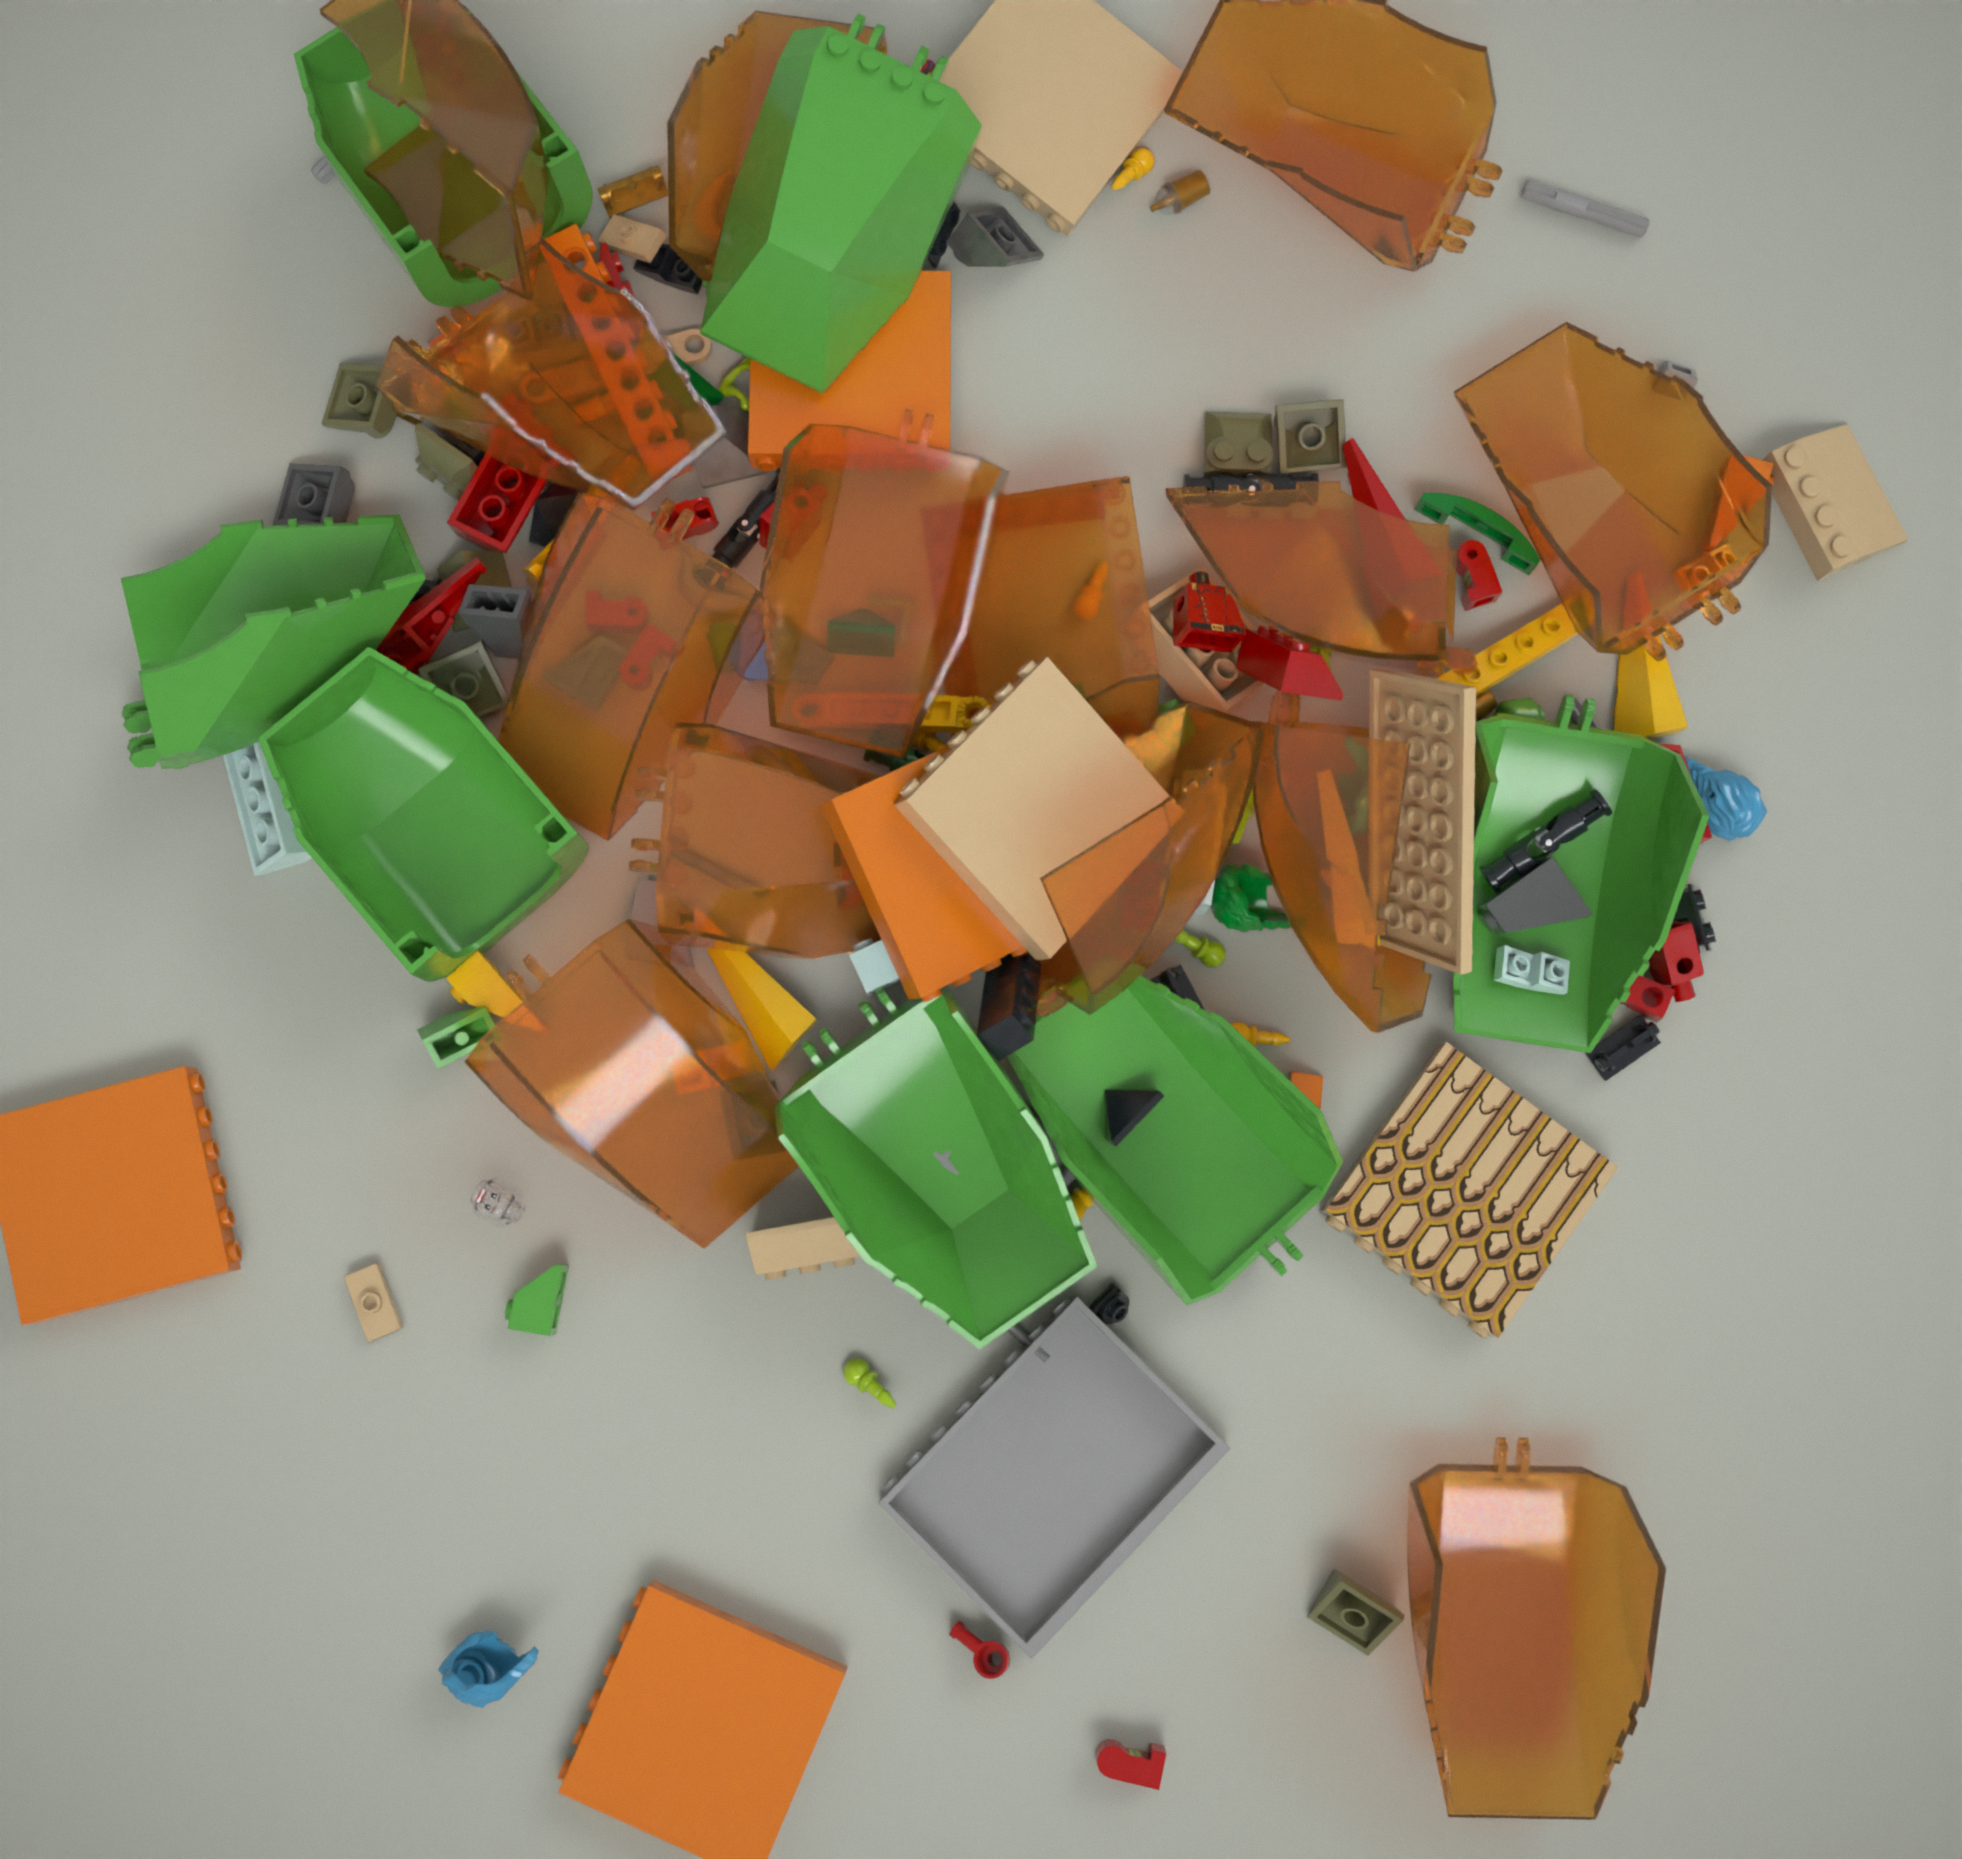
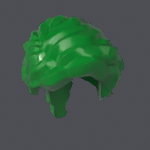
M1225 864L1222 867L1219 876L1215 879L1210 906L1214 918L1219 923L1224 924L1228 929H1235L1240 932L1262 931L1263 928L1275 930L1278 927L1282 929H1299L1304 923L1303 917H1293L1286 913L1270 910L1266 892L1267 886L1274 884V879L1268 873H1263L1259 868L1250 864H1243L1241 866Z

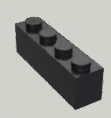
M1029 952L1016 957L1008 954L1000 958L1002 962L1000 966L985 973L977 1037L998 1061L1034 1040L1042 966L1040 961L1035 960Z

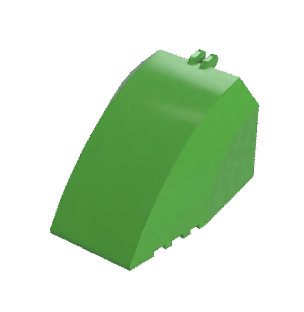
M1567 694L1564 695L1560 704L1556 722L1504 713L1475 722L1472 972L1462 975L1453 972L1454 1032L1591 1053L1613 1021L1612 1014L1619 1003H1625L1630 996L1629 988L1638 975H1644L1650 966L1648 960L1654 951H1660L1666 942L1705 831L1709 814L1680 754L1638 734L1590 727L1596 706L1595 699L1585 698L1577 725L1569 724L1574 708V696ZM1596 789L1607 801L1613 813L1608 817L1603 815L1587 826L1588 831L1572 841L1560 844L1558 850L1549 856L1554 858L1592 914L1586 918L1500 934H1496L1494 930L1490 932L1479 918L1481 912L1477 905L1493 895L1495 891L1485 880L1479 867L1490 865L1503 856L1505 849L1536 828L1547 826L1548 822L1556 814L1568 806H1576L1590 796L1591 790ZM1534 838L1527 846L1529 857L1538 856L1543 853V850L1534 843ZM1517 874L1516 876L1508 880L1506 883L1501 885V888L1507 885L1512 880H1514L1519 875ZM1506 945L1533 955L1542 951L1569 960L1567 993L1562 995L1539 992L1494 981L1496 949Z
M1105 954L1036 1016L1034 1040L1007 1056L1025 1088L1034 1109L1037 1111L1048 1136L1058 1151L1059 1157L1115 1227L1186 1305L1220 1293L1259 1256L1280 1276H1283L1287 1272L1285 1265L1268 1248L1277 1241L1292 1259L1299 1261L1303 1257L1300 1250L1284 1233L1323 1199L1343 1163L1322 1111L1223 1017L1214 1012L1211 1014L1203 1010L1196 1002L1188 998L1183 999L1170 992L1168 987L1146 979L1139 971ZM1154 1089L1160 1091L1164 1097L1117 1146L1110 1144L1105 1139V1090Z

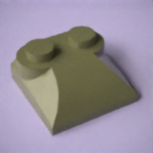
M340 363L322 425L328 428L364 432L375 439L385 437L392 430L397 415L392 409L395 406L394 400L404 389L400 373L391 366Z
M1343 399L1275 405L1274 425L1277 432L1279 473L1347 468L1345 455L1342 452V445L1346 443Z
M1205 412L1204 477H1211L1212 474H1229L1232 477L1242 478V476L1247 474L1271 473V462L1273 459L1271 414Z
M418 423L415 427L420 452L415 459V462L419 465L416 469L417 472L432 483L435 479L445 485L443 487L444 491L459 501L477 470V465L471 458Z
M482 640L441 656L418 669L425 681L431 682L437 688L463 701L478 717L511 703L492 662L491 655L485 648Z

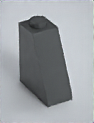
M469 584L458 611L459 616L496 657L525 659L536 632L531 592L528 589Z
M1553 857L1546 858L1522 876L1519 875L1502 887L1500 891L1495 892L1477 905L1481 912L1479 915L1481 922L1490 932L1494 930L1496 934L1586 918L1592 914Z

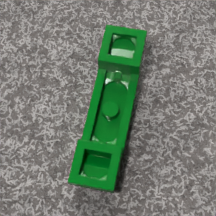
M1423 493L1414 508L1415 511L1442 526L1450 515L1506 547L1500 559L1527 575H1530L1540 562L1537 552L1527 538L1503 516L1482 504L1450 494Z

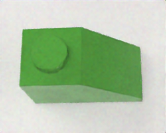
M485 1006L447 1014L417 1029L437 1069L501 1037Z
M555 1264L514 1293V1298L508 1300L505 1309V1320H509L507 1329L546 1336L556 1334L569 1265Z

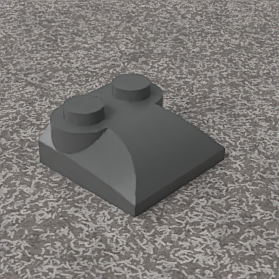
M290 463L273 526L288 525V519L297 518L298 525L324 524V517H333L334 523H346L355 489L350 471L342 466Z

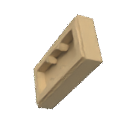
M613 214L597 241L600 245L606 242L608 249L611 251H617L618 253L651 263L665 240L666 234L662 229Z
M379 1263L343 1277L367 1342H372L403 1329Z

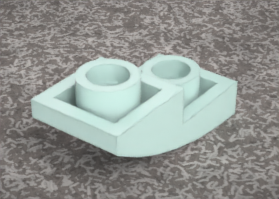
M1503 945L1496 949L1494 981L1523 989L1563 995L1568 990L1570 961L1542 951L1533 955Z

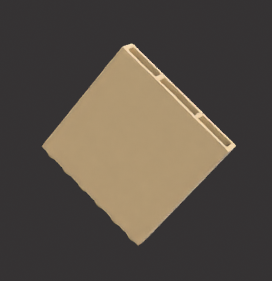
M995 0L951 55L940 82L957 90L982 124L971 159V165L977 170L986 171L991 175L995 183L1002 190L1011 191L1020 198L1022 205L1026 209L1039 213L1046 219L1047 224L1058 233L1063 232L1066 236H1069L1121 169L1124 162L1130 157L1131 153L1138 147L1181 91L1188 75L1094 0Z
M1048 657L1034 662L1033 659L1026 662L1016 672L1019 678L1012 685L1009 682L1006 683L994 694L993 697L996 701L990 708L984 706L970 719L973 725L966 732L960 730L947 742L950 748L942 756L937 754L931 758L923 767L926 773L919 780L916 778L910 780L899 791L902 797L894 804L1035 960L1050 959L1184 814L1182 809Z

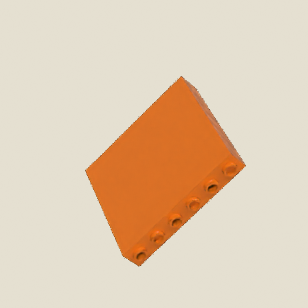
M922 271L908 300L901 304L889 318V321L874 334L866 347L856 354L848 363V367L823 394L750 359L748 456L751 468H757L760 471L766 472L781 468L779 464H790V469L799 472L807 471L810 468H824L832 472L840 471L843 468H857L866 472L874 471L876 468H891L899 472L907 471L910 468H924L932 472L941 471L943 468H951V271Z
M949 746L820 804L908 999L921 998L923 1002L942 995L941 988L951 983L953 987H957L972 980L971 973L980 968L983 972L1000 966L1002 964L1000 958L1008 954L1016 957L1028 952L894 806L902 797L899 791L913 778L919 780L926 773L923 769L924 765L935 755L940 754L942 756L950 748Z
M182 1066L0 1114V1223L21 1326L39 1324L241 1269L239 1261L242 1260V1250L239 1242L234 1240L232 1227L235 1225V1218L232 1209L229 1206L227 1207L224 1194L227 1193L228 1189L227 1181L223 1173H220L217 1159L220 1158V1149L216 1140L212 1139L210 1126L213 1124L212 1113L209 1107L205 1106L202 1092H205V1081L202 1074L197 1071V1068Z
M653 1580L647 1589L641 1586L632 1607L638 1610L633 1621L627 1620L620 1632L617 1641L623 1644L618 1656L612 1654L606 1664L603 1676L608 1677L603 1690L596 1689L589 1703L588 1710L593 1713L588 1724L581 1723L572 1744L578 1747L573 1759L567 1757L561 1767L557 1778L563 1782L558 1793L703 1859H768L848 1666Z

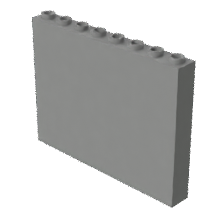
M1066 1296L1052 1311L1056 1317L1047 1326L1041 1322L1029 1334L1028 1338L1032 1342L1023 1351L1017 1347L1004 1360L1003 1363L1007 1368L998 1377L992 1373L979 1386L983 1393L974 1402L968 1398L954 1412L958 1419L949 1428L943 1424L929 1438L933 1445L924 1454L918 1450L904 1464L908 1469L907 1472L899 1480L893 1476L879 1490L883 1496L878 1504L1031 1659L1231 1449L1077 1296L1072 1300ZM1039 1346L1051 1356L1045 1363L1034 1353Z

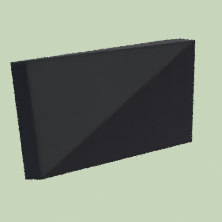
M554 481L539 495L535 502L529 541L545 548L565 528L563 523L583 504L587 495L586 492Z
M1154 1089L1105 1090V1139L1110 1144L1117 1146L1158 1104L1164 1095Z

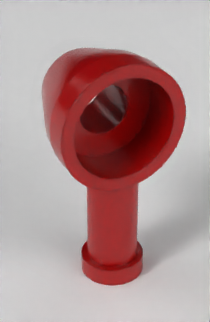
M958 1621L951 1629L949 1636L953 1639L956 1638L974 1653L973 1663L976 1671L982 1677L988 1679L1002 1676L1010 1665L1008 1649L997 1641L982 1642L964 1627V1623ZM994 1652L999 1653L1001 1657L999 1665L994 1664L992 1661Z

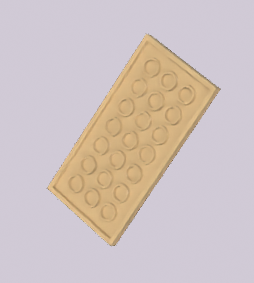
M1384 668L1369 670V900L1379 929L1380 943L1384 947L1460 975L1472 972L1476 687Z

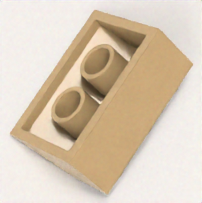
M834 1217L745 1233L755 1274H765V1280L786 1277V1269L798 1267L800 1274L821 1271L820 1263L834 1261L835 1268L854 1265V1257L860 1256L845 1237V1233Z

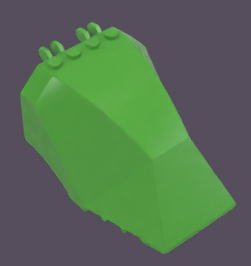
M859 13L855 17L848 35L830 26L794 30L780 55L727 205L700 330L701 335L822 394L848 367V363L856 354L866 347L874 334L889 321V318L901 304L908 300L948 211L968 172L982 128V124L958 91L940 82L947 68L948 58L941 56L936 62L932 76H927L920 71L928 59V48L921 46L912 67L877 50L884 35L885 26L878 23L871 33L868 45L858 41L857 38L864 29L866 19L865 16Z
M400 515L358 516V522L334 523L333 517H324V524L298 525L297 518L288 519V525L263 526L262 520L220 525L221 532L188 556L146 573L121 578L142 671L138 672L145 700L135 701L123 706V712L121 713L125 719L123 726L128 733L131 732L132 734H137L138 732L146 733L151 728L153 732L140 735L139 737H132L129 740L127 746L128 751L131 753L129 760L134 767H154L160 761L162 769H182L190 764L210 760L259 741L258 738L366 648L370 647L376 650L426 580L424 570Z
M948 986L941 988L943 994L927 1002H923L921 998L910 999L899 1007L896 1006L886 990L881 987L876 991L877 997L890 1013L880 1020L869 1002L863 1000L858 1003L860 1009L872 1024L871 1027L843 1047H840L827 1028L820 1030L819 1033L822 1041L833 1052L824 1060L812 1042L806 1040L801 1044L815 1066L800 1076L774 1107L777 1136L821 1196L845 1233V1237L870 1267L874 1266L892 1280L895 1286L899 1289L900 1287L920 1301L924 1308L932 1310L945 1320L949 1327L978 1349H981L1098 1266L1045 1132L998 1060L977 1037L976 1026ZM950 1150L951 1153L948 1159L957 1169L959 1175L943 1167L933 1153L937 1151L939 1154H943Z

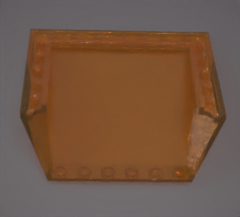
M1130 476L1088 481L920 509L946 695L982 697L984 700H987L991 707L996 701L993 697L994 694L1006 683L1009 682L1012 685L1019 678L1016 672L1031 659L1037 662L1048 657L1124 745L1155 741L1160 675ZM980 708L969 710L966 714V719L968 718L970 721ZM951 732V738L958 732Z

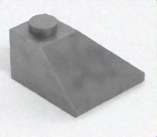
M1004 207L967 213L946 242L954 251L956 259L967 267H1007L1041 260L1044 256L1042 251Z
M714 405L683 413L703 489L767 474L766 471L751 468L748 456L749 410L745 411L741 408Z

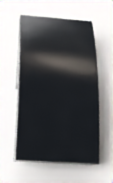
M662 243L651 263L637 259L633 269L655 281L698 295L705 273L711 266L705 259L678 253L672 245Z

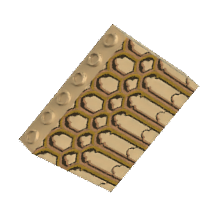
M1445 1042L1440 1044L1320 1211L1327 1215L1324 1221L1341 1233L1346 1229L1355 1236L1353 1242L1369 1254L1374 1250L1384 1257L1381 1263L1397 1275L1402 1271L1413 1280L1410 1282V1285L1425 1296H1428L1431 1292L1441 1300L1438 1305L1454 1317L1460 1314L1470 1322L1467 1327L1484 1339L1487 1335L1499 1338L1618 1167L1452 1045Z

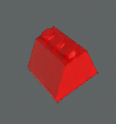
M495 436L446 523L458 537L487 551L507 554L555 469V465Z
M1259 625L1258 630L1245 629L1247 635L1242 639L1236 669L1280 692L1342 701L1343 692L1322 655L1309 649V643L1294 640V636L1279 633V629Z

